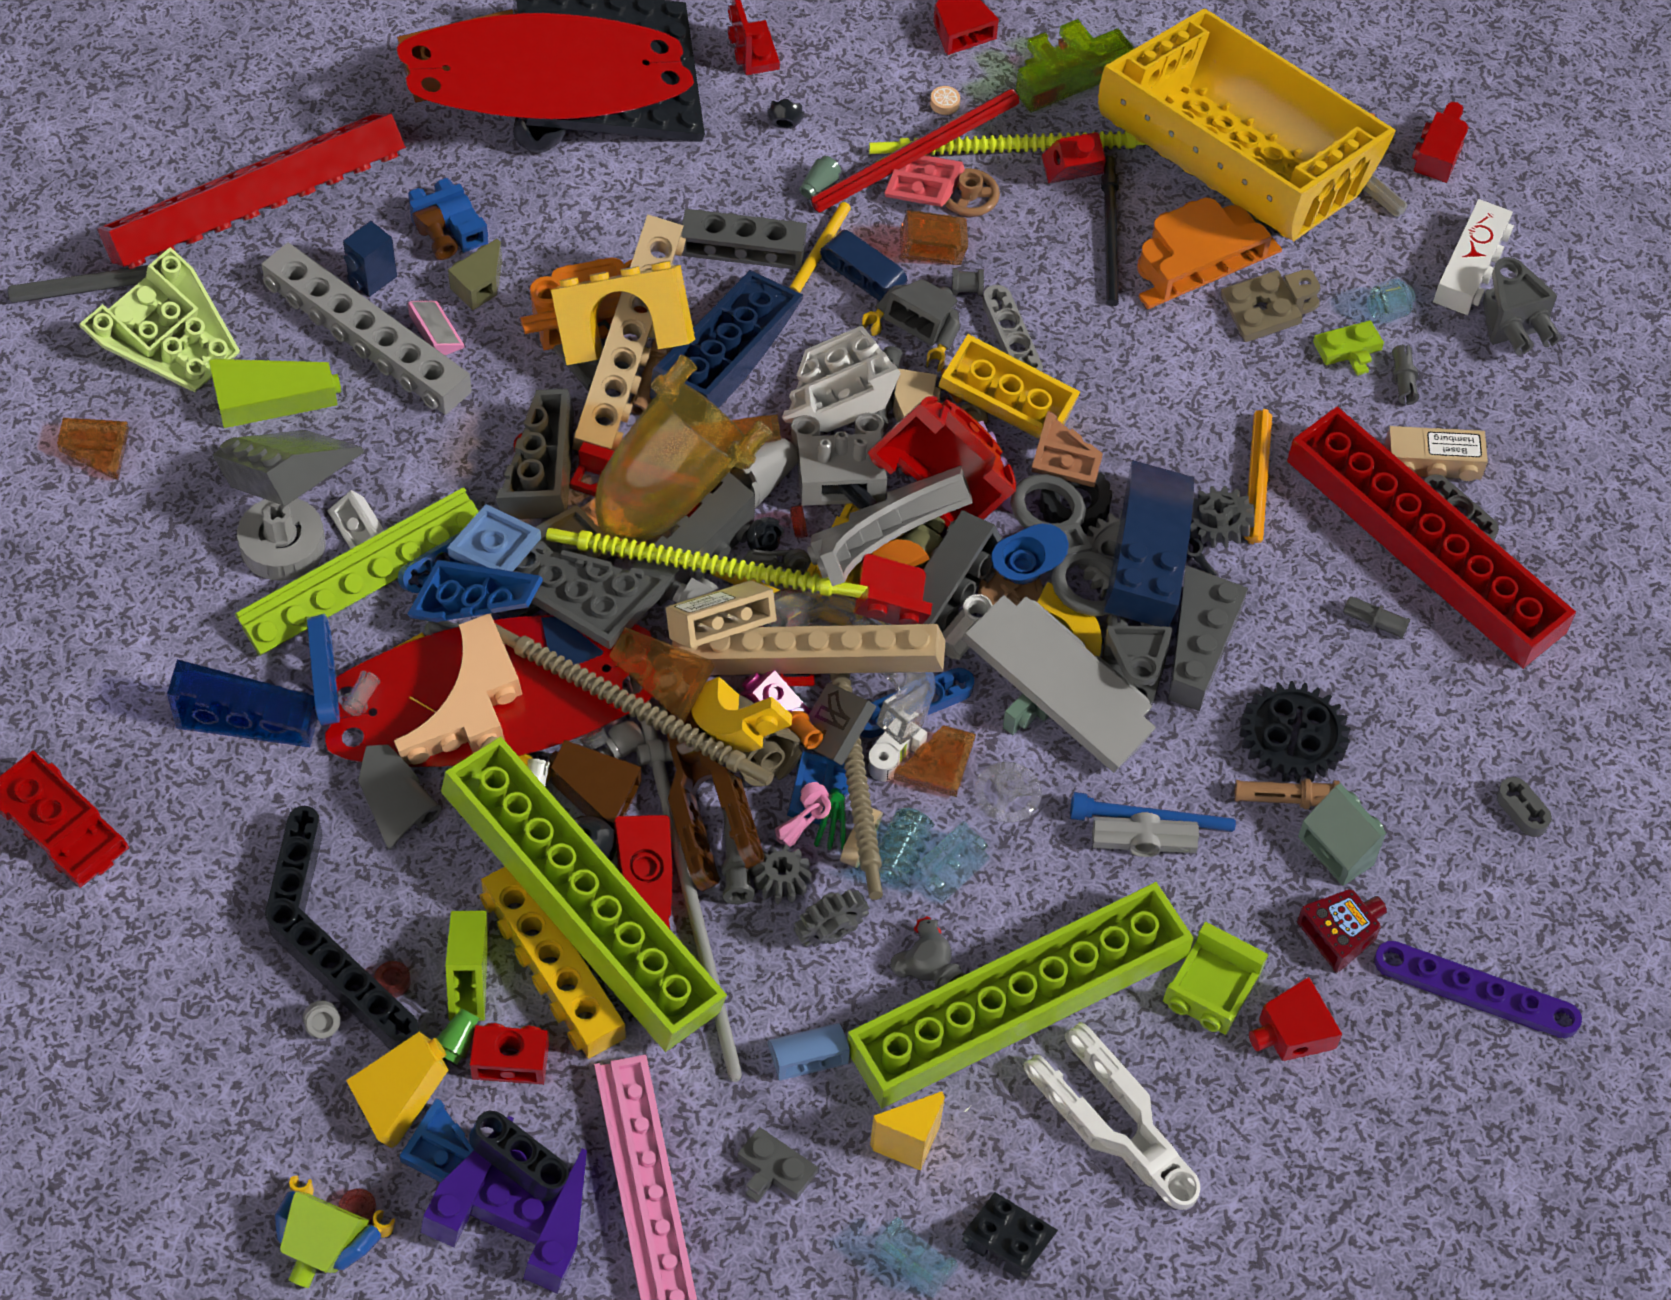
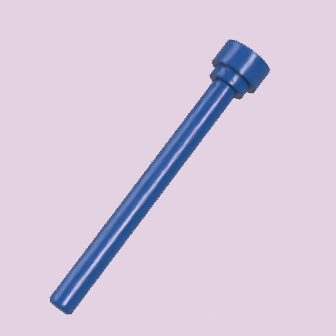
M1073 792L1071 798L1070 819L1084 821L1085 818H1092V815L1131 818L1134 814L1148 812L1158 815L1160 820L1197 822L1199 828L1233 832L1236 827V820L1234 818L1096 802L1094 798L1088 797L1087 793Z

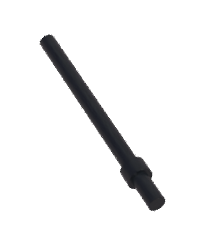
M1106 156L1104 174L1101 176V190L1104 192L1106 304L1108 306H1117L1119 304L1116 192L1119 190V177L1116 174L1115 158L1113 156Z

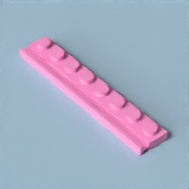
M640 1055L610 1061V1064L600 1065V1063L594 1064L640 1300H697L647 1056Z

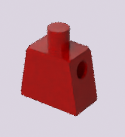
M938 0L935 3L933 22L947 55L997 39L999 19L981 0Z
M1310 977L1266 1003L1259 1017L1262 1027L1249 1031L1250 1042L1256 1051L1274 1046L1282 1061L1334 1050L1337 1048L1342 1036L1341 1030Z

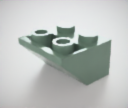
M1339 783L1303 820L1298 837L1338 882L1344 886L1374 866L1386 832L1382 823L1361 806L1359 798Z

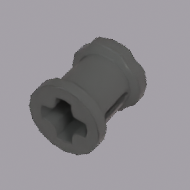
M958 268L952 269L953 296H957L958 293H977L978 296H983L984 269H979L977 272L959 271Z

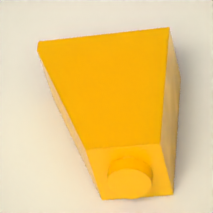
M419 1031L346 1080L377 1140L389 1148L399 1144L449 1071L443 1061V1058L447 1056L446 1052L436 1038L429 1039Z

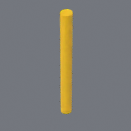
M841 202L789 286L790 289L801 292L821 259V248L835 236L851 210L848 203Z

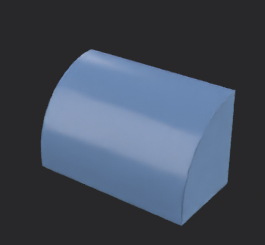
M839 1023L770 1039L767 1042L779 1081L846 1065L849 1061L850 1049Z

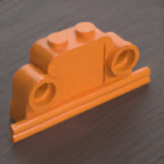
M1212 198L1190 201L1184 206L1170 212H1164L1156 218L1152 238L1144 242L1141 256L1137 263V271L1140 276L1149 280L1154 287L1139 293L1138 297L1147 309L1153 308L1282 252V248L1263 225L1256 223L1242 207L1229 205L1222 208Z
M610 257L566 265L555 269L551 276H544L534 280L530 286L533 315L520 317L524 334L539 332L543 351L554 349L555 345L562 344L551 290L560 286L559 281L563 279L578 277L579 282L590 281V275L601 272H609V277L621 275L620 270L630 268L632 260L624 264L620 259ZM622 291L609 293L602 300L597 313L598 323L606 320L611 326ZM642 306L633 308L638 313L647 312V309ZM605 325L598 327L600 338H607L609 330Z

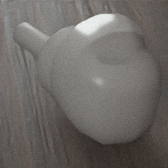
M634 722L617 723L609 730V737L604 739L607 747L599 752L606 755L612 754L617 759L623 758L631 752H636L637 745H644L646 743L644 735Z

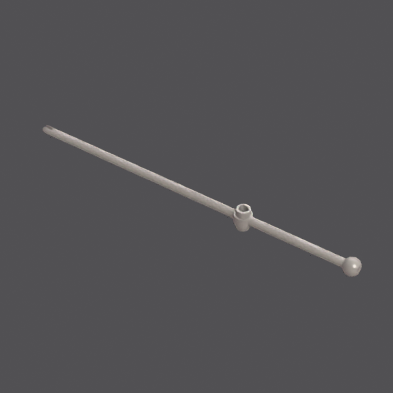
M624 635L621 638L623 653H629L635 649L636 646L632 636ZM630 675L633 693L636 694L642 690L644 682L640 676ZM644 720L641 722L646 744L637 745L638 763L640 766L649 764L652 767L663 815H667L670 818L671 847L700 964L720 986L696 887L687 867L668 802L671 787L665 762L673 761L669 741L662 742L658 738L657 730L654 729L653 724L648 726ZM724 1003L720 1013L714 1017L728 1077L732 1082H738L741 1079L742 1071Z

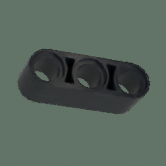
M489 1110L478 1116L469 1134V1142L475 1152L535 1198L549 1201L558 1196L568 1179L569 1171L567 1165L503 1114ZM489 1127L496 1132L497 1138L485 1137L480 1128ZM519 1150L523 1152L527 1161L515 1160L510 1151ZM540 1174H551L555 1178L556 1184L545 1183L541 1179Z

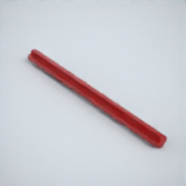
M1009 89L811 197L813 208L818 213H821L892 174L894 169L899 170L1017 106L1019 104L1018 94L1014 89Z

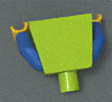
M296 1175L290 1178L291 1191L286 1193L275 1213L277 1240L281 1243L280 1252L297 1260L288 1280L305 1288L310 1287L317 1269L326 1273H336L338 1270H345L365 1256L381 1237L390 1236L395 1225V1218L386 1225L378 1223L383 1218V1210H377L373 1215L372 1225H368V1219L313 1196L314 1189L311 1179L308 1180L304 1187L298 1188L300 1182L299 1177Z

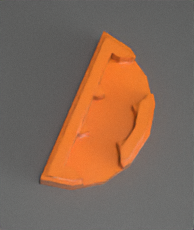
M896 539L890 541L872 553L873 555L914 567L930 560L926 551L920 545L910 540Z

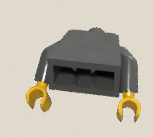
M920 279L908 285H895L887 291L875 306L877 309L875 312L870 311L863 315L862 325L866 328L869 324H873L870 331L872 336H876L882 330L881 318L883 317L931 346L936 343L938 345L937 348H933L927 353L926 367H928L932 359H938L940 362L937 372H939L945 365V350H950L960 328L959 312L955 310L958 301L948 287L942 286L938 288L926 280Z

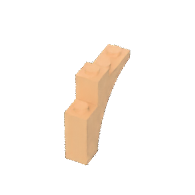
M491 613L459 624L463 641V657L459 676L453 690L444 704L429 720L407 735L394 740L399 756L407 765L423 763L430 756L443 751H454L466 742H469L474 753L481 748L488 737L498 738L501 736L504 739L502 728L493 706L512 702L517 696L522 695L518 676Z

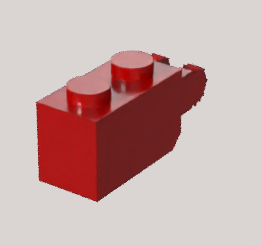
M1450 102L1446 105L1443 113L1436 112L1432 123L1426 122L1421 134V139H1424V142H1417L1411 158L1416 160L1414 172L1445 183L1448 182L1469 129L1467 123L1460 120L1463 114V105L1458 102Z

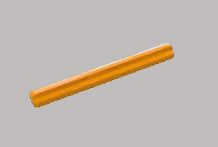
M1267 409L1256 410L1253 415L1247 496L1249 497V504L1254 505V527L1250 528V535L1248 537L1244 536L1249 544L1261 543L1264 536L1272 414Z

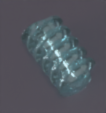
M912 808L896 810L893 815V821L888 825L887 832L882 837V843L878 846L882 866L879 869L881 879L898 887H907L910 880L908 876L914 874V865L918 864L921 860L919 854L925 851V842H929L931 839L929 829H932L935 825L928 816Z

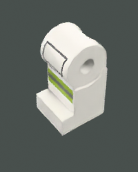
M899 714L869 752L868 771L870 775L878 781H889L897 774L898 765L910 751L919 755L926 747L927 732Z

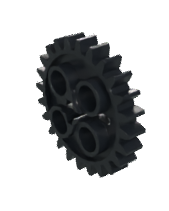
M1290 681L1288 689H1284L1277 682L1274 692L1266 686L1263 689L1262 696L1256 693L1253 695L1252 702L1246 704L1244 714H1242L1240 721L1242 726L1239 732V736L1244 738L1242 748L1250 749L1249 760L1260 759L1257 766L1258 769H1262L1265 766L1270 767V777L1278 771L1282 773V781L1284 782L1289 775H1294L1296 783H1300L1302 775H1306L1307 779L1313 782L1316 772L1324 778L1327 775L1328 769L1335 771L1338 762L1343 761L1350 743L1348 736L1351 729L1345 726L1348 717L1347 715H1338L1341 705L1331 706V695H1327L1324 698L1319 697V687L1312 693L1309 692L1307 683H1304L1301 689H1296L1294 682ZM1297 708L1302 709V716L1293 755L1290 756L1287 754L1288 745L1291 739ZM1276 712L1284 713L1286 716L1279 715ZM1309 720L1317 721L1319 724L1312 723ZM1270 740H1276V741L1280 742L1281 744H1275V743L1271 742ZM1303 748H1309V749L1313 750L1314 752H1308V751L1304 750Z

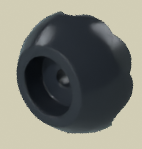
M782 99L779 102L772 101L770 108H767L770 121L780 128L791 129L796 127L803 120L805 114L800 103L793 104L789 99Z
M763 517L755 520L749 526L746 534L749 549L761 551L776 550L780 544V537L784 533L783 528L779 525L780 521L772 517Z

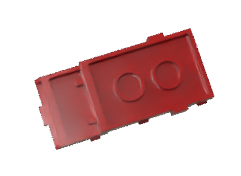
M34 750L0 776V814L7 821L12 819L24 831L23 835L27 839H33L47 852L49 859L55 865L54 868L59 873L63 872L79 888L96 875L101 876L114 865L113 861L129 849L125 839L101 818L98 809L63 778L61 771L52 762L48 764Z

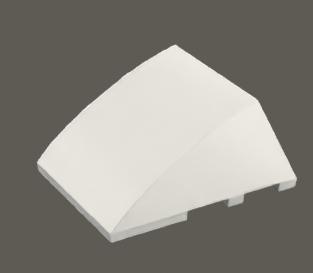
M859 326L805 350L796 375L799 380L797 388L791 391L789 396L792 403L789 410L784 411L782 418L784 422L792 424L796 417L809 415L819 421L820 431L828 433L856 421V418L863 413H875L885 409L901 373L896 365L889 360L886 353L879 348L863 326Z

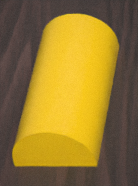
M967 334L943 373L938 386L1040 439L1047 412H1053L1057 416V420L1065 425L1080 394V391L970 334Z

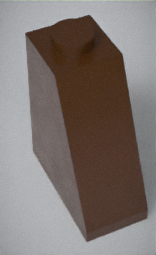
M564 740L560 750H555L549 760L552 784L586 816L602 819L615 831V818L617 816H626L641 785V767Z

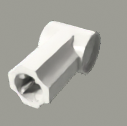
M975 594L965 600L963 609L942 633L946 640L945 655L951 659L960 660L970 648L961 639L981 618L974 617L971 614L980 613L984 615L993 606L988 597Z

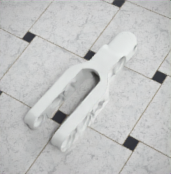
M1079 1022L1074 1028L1068 1030L1065 1033L1066 1042L1136 1121L1137 1132L1132 1139H1129L1124 1134L1114 1132L1083 1096L1079 1098L1066 1084L1060 1070L1055 1071L1042 1056L1035 1054L1032 1059H1028L1024 1063L1025 1072L1031 1081L1091 1149L1122 1157L1147 1186L1153 1187L1172 1208L1185 1210L1196 1203L1200 1193L1199 1179L1178 1155L1174 1147L1153 1125L1150 1095L1086 1024Z

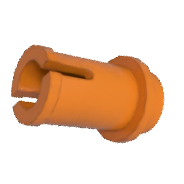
M790 712L792 714V725L787 728L799 737L807 749L818 747L823 740L822 732L814 727L805 712Z

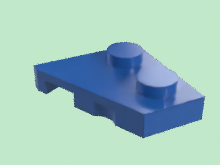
M803 751L797 768L787 816L794 818L806 809L800 799L801 790L806 784L811 782H818L825 786L828 793L831 789L838 788L846 797L849 794V786L845 776V763L840 765L828 758ZM811 812L805 815L806 818H810L812 816ZM815 819L811 823L820 825L821 819Z
M436 1098L399 1157L401 1163L442 1182L474 1149L465 1138V1133L458 1123H455L445 1110V1105Z

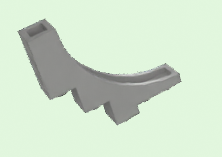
M958 466L887 492V500L850 513L848 522L812 534L811 546L807 547L812 564H818L822 577H829L832 587L844 583L848 574L863 560L866 554H871L889 541L925 522L972 504V494L962 467Z

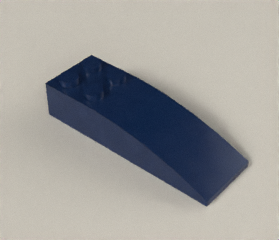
M749 270L693 328L695 340L688 345L674 347L653 368L650 398L704 424L733 394L762 359L802 301L803 294Z
M1132 460L1104 612L1154 626L1169 627L1179 606L1191 529L1194 477Z

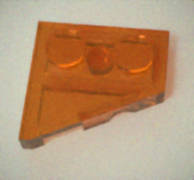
M63 418L57 441L58 449L60 452L106 476L119 480L129 433L128 422Z
M943 725L932 735V739L929 742L923 743L914 751V756L903 766L899 765L895 769L894 780L957 797L975 743L976 734Z

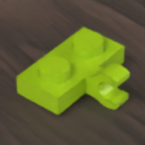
M1371 320L1314 335L1313 340L1325 365L1349 360L1357 376L1369 373L1366 364L1372 362L1370 354L1382 351L1384 341Z

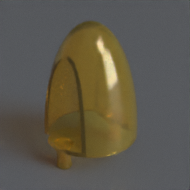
M680 355L676 363L665 375H659L652 381L651 388L657 393L656 397L630 428L599 477L595 494L596 520L601 531L605 535H609L612 540L615 536H618L620 541L623 538H627L629 543L632 540L642 542L664 534L698 505L733 467L749 469L756 461L755 454L773 435L772 431L760 421H757L752 429L744 435L736 424L716 405L686 385L685 381L696 371L697 367L684 355Z

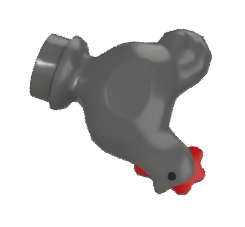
M928 916L918 919L917 924L914 926V931L919 934L920 939L910 950L895 954L890 962V968L896 976L902 978L912 976L922 981L935 980L936 989L966 974L958 964H950L952 959L950 944L941 935V929L937 927L938 921L931 920Z

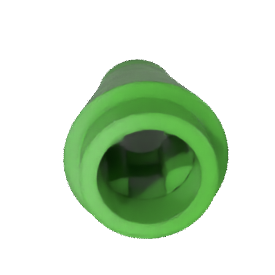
M462 1008L459 1010L458 1014L453 1017L436 1038L446 1052L447 1056L444 1058L457 1065L462 1057L466 1058L474 1035L475 1025L480 1018Z

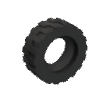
M1098 472L1094 487L1067 481L1075 488L1087 491L1091 497V504L1086 509L1084 523L1081 525L1085 534H1087L1089 526L1096 528L1097 519L1100 518L1106 521L1112 501L1111 485L1105 479V475L1102 472ZM1041 489L1039 508L1040 512L1043 513L1044 520L1050 524L1069 520L1072 511L1061 504L1060 494L1048 489Z

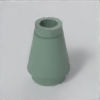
M826 155L822 156L821 159H816L799 188L800 193L811 200L812 196L827 189L839 180L841 167L834 159Z

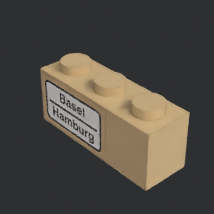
M1389 426L1384 442V447L1419 477L1441 475L1445 478H1458L1463 481L1481 480L1488 463L1485 431Z
M752 580L666 607L669 638L689 648L777 621L773 589Z

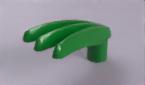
M833 788L830 790L828 797L831 802V810L824 819H821L814 845L815 847L820 845L827 821L830 818L827 849L831 850L833 848L836 823L839 819L840 848L843 850L846 843V799L840 789Z

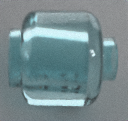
M1396 278L1375 285L1367 297V307L1370 314L1375 319H1379L1384 323H1390L1408 316L1412 312L1413 302H1415L1413 288L1410 285H1406L1401 279Z

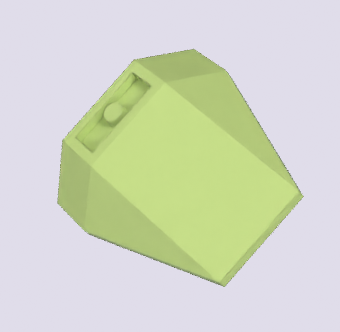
M171 247L148 265L146 277L109 309L102 304L79 324L102 348L193 392H196L212 378L209 360L234 359L240 353L238 346L195 270Z

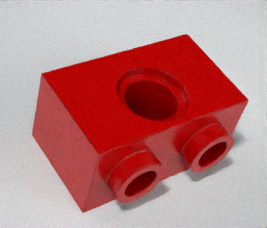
M488 1023L485 1026L475 1025L470 1059L472 1080L544 1085L549 1050L548 1030H541L539 1027L531 1025L521 1028H509L499 1023ZM508 1048H515L518 1050V1052L512 1056H506L502 1054V1052Z

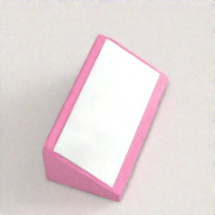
M437 301L408 302L409 316L428 344L445 356L465 348L462 340Z

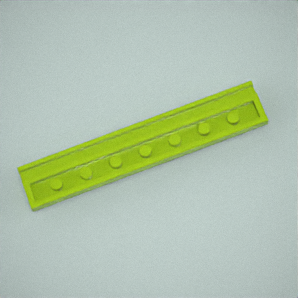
M463 487L243 608L234 615L242 625V629L258 656H261L308 630V617L325 614L329 618L397 580L398 573L405 564L460 533L479 511L473 501L469 499L466 489ZM445 552L439 553L436 557L442 555Z

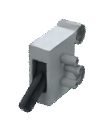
M870 412L859 415L855 421V434L852 435L840 431L835 435L820 436L819 421L809 415L798 416L792 421L791 443L797 449L802 506L853 503L860 510L886 500V470L878 468L867 454L868 450L883 437L884 421L881 416Z

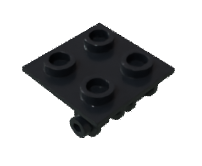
M994 1192L962 1233L964 1236L962 1242L967 1244L966 1249L972 1250L982 1257L989 1251L985 1259L988 1262L996 1255L998 1257L995 1263L996 1267L999 1268L1003 1261H1006L1003 1270L1012 1274L1017 1280L1020 1277L1027 1280L1033 1270V1264L1058 1230Z

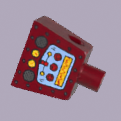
M1348 889L1303 906L1297 923L1333 970L1338 973L1375 942L1381 929L1377 919L1387 913V908L1383 900L1378 896L1363 902L1354 890Z

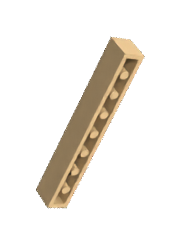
M938 624L756 627L694 648H689L672 640L670 660L681 675H752L756 672L758 674H765L773 670L778 674L943 672L946 640Z

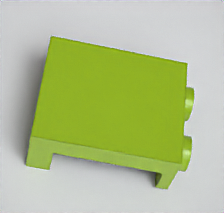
M1205 921L1199 931L1196 943L1175 979L1166 988L1163 1002L1168 1004V1007L1173 1012L1179 1015L1187 1014L1200 1021V1024L1205 1029L1211 1032L1219 1031L1226 1035L1262 973L1269 954Z

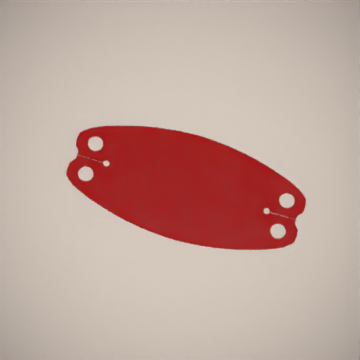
M522 13L482 17L421 32L405 39L397 46V54L400 61L408 65L410 74L406 77V83L412 94L444 106L499 116L534 119H572L602 116L634 110L670 99L687 91L694 84L690 70L684 67L680 60V57L683 55V49L680 41L676 38L651 28L589 16ZM654 40L665 42L669 48L668 52L664 54L654 52L650 46L651 42ZM415 46H424L429 49L431 56L427 60H419L413 56L412 49ZM647 60L650 64L644 65L642 61ZM445 65L449 66L450 70L445 71L442 67ZM664 71H673L679 76L680 81L674 85L667 84L661 78V74ZM428 77L434 78L439 81L441 88L436 92H429L422 87L421 82Z
M553 616L496 619L494 623L519 637L525 635L533 639L535 643H540L543 648L547 647L541 618ZM635 624L625 634L632 636L636 640L635 649L629 653L619 652L616 650L615 645L608 649L584 635L604 652L601 656L580 663L581 669L587 668L588 674L594 672L596 678L601 676L604 678V682L611 681L612 686L618 685L620 690L623 689L622 683L627 676H640L643 679L644 686L635 696L636 699L642 698L644 703L649 701L661 687L659 674L647 661L649 660L648 654L653 649L650 631ZM459 627L440 631L397 646L337 676V693L341 688L353 687L357 690L358 698L349 706L341 705L338 702L341 719L339 723L331 724L325 732L327 750L341 758L358 762L363 761L366 746L389 745L399 755L394 740L407 735L429 720L435 714L434 711L437 712L444 704L455 686L463 657V641ZM504 644L518 676L522 695L517 696L510 703L497 704L493 708L500 722L505 742L518 756L562 744L564 740L570 741L629 714V712H622L621 707L615 708L614 702L607 704L606 698L600 700L598 699V694L593 696L590 694V690L585 692L582 686L576 687L574 682L568 683L566 678L561 679L558 674H552L551 669L544 670L543 665L537 666L535 661L530 662L528 658L518 656L512 647ZM609 665L612 668L609 672H604L602 667ZM410 696L418 700L419 702L423 703L424 705L428 706L429 708L433 709L434 711L410 699ZM370 709H377V714L375 716L369 715ZM358 728L363 732V741L358 746L349 747L343 743L342 735L347 729ZM466 742L454 751H443L430 756L423 763L409 764L408 766H455L472 755L473 752L469 742Z

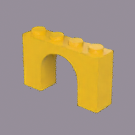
M663 261L651 264L652 270L640 272L639 266L621 269V275L609 277V272H601L590 275V281L579 282L578 277L560 280V286L552 289L551 294L566 365L594 361L601 357L603 348L598 328L597 313L602 300L609 293L617 291L631 293L646 304L652 317L658 350L688 345L693 342L695 336L681 265L671 266L670 261Z

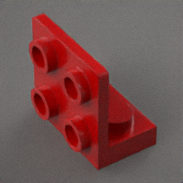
M732 0V5H728V16L732 26H728L727 31L730 44L735 43L736 45L734 53L737 65L743 66L745 75L780 70V61L766 20L748 23L741 0Z

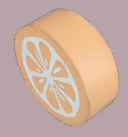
M950 86L937 87L931 93L930 106L938 114L951 115L959 109L960 94L955 88Z

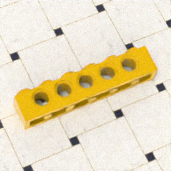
M503 867L482 878L483 893L479 894L484 908L488 913L494 911L499 919L496 923L500 933L505 940L511 938L516 945L514 952L522 967L529 966L534 975L531 978L539 994L543 995L546 993L552 1002L549 1004L550 1010L558 1023L564 1021L570 1031L567 1032V1035L576 1051L582 1049L587 1058L590 1059L626 1039L624 1021L577 949L508 869ZM512 903L522 904L521 907L516 909L507 907ZM529 930L539 931V933L534 936H528L525 934ZM547 957H555L558 959L553 963L542 962V960ZM566 984H571L575 986V988L571 991H563L559 989L561 986ZM590 1012L593 1014V1016L589 1019H581L577 1017L580 1013Z

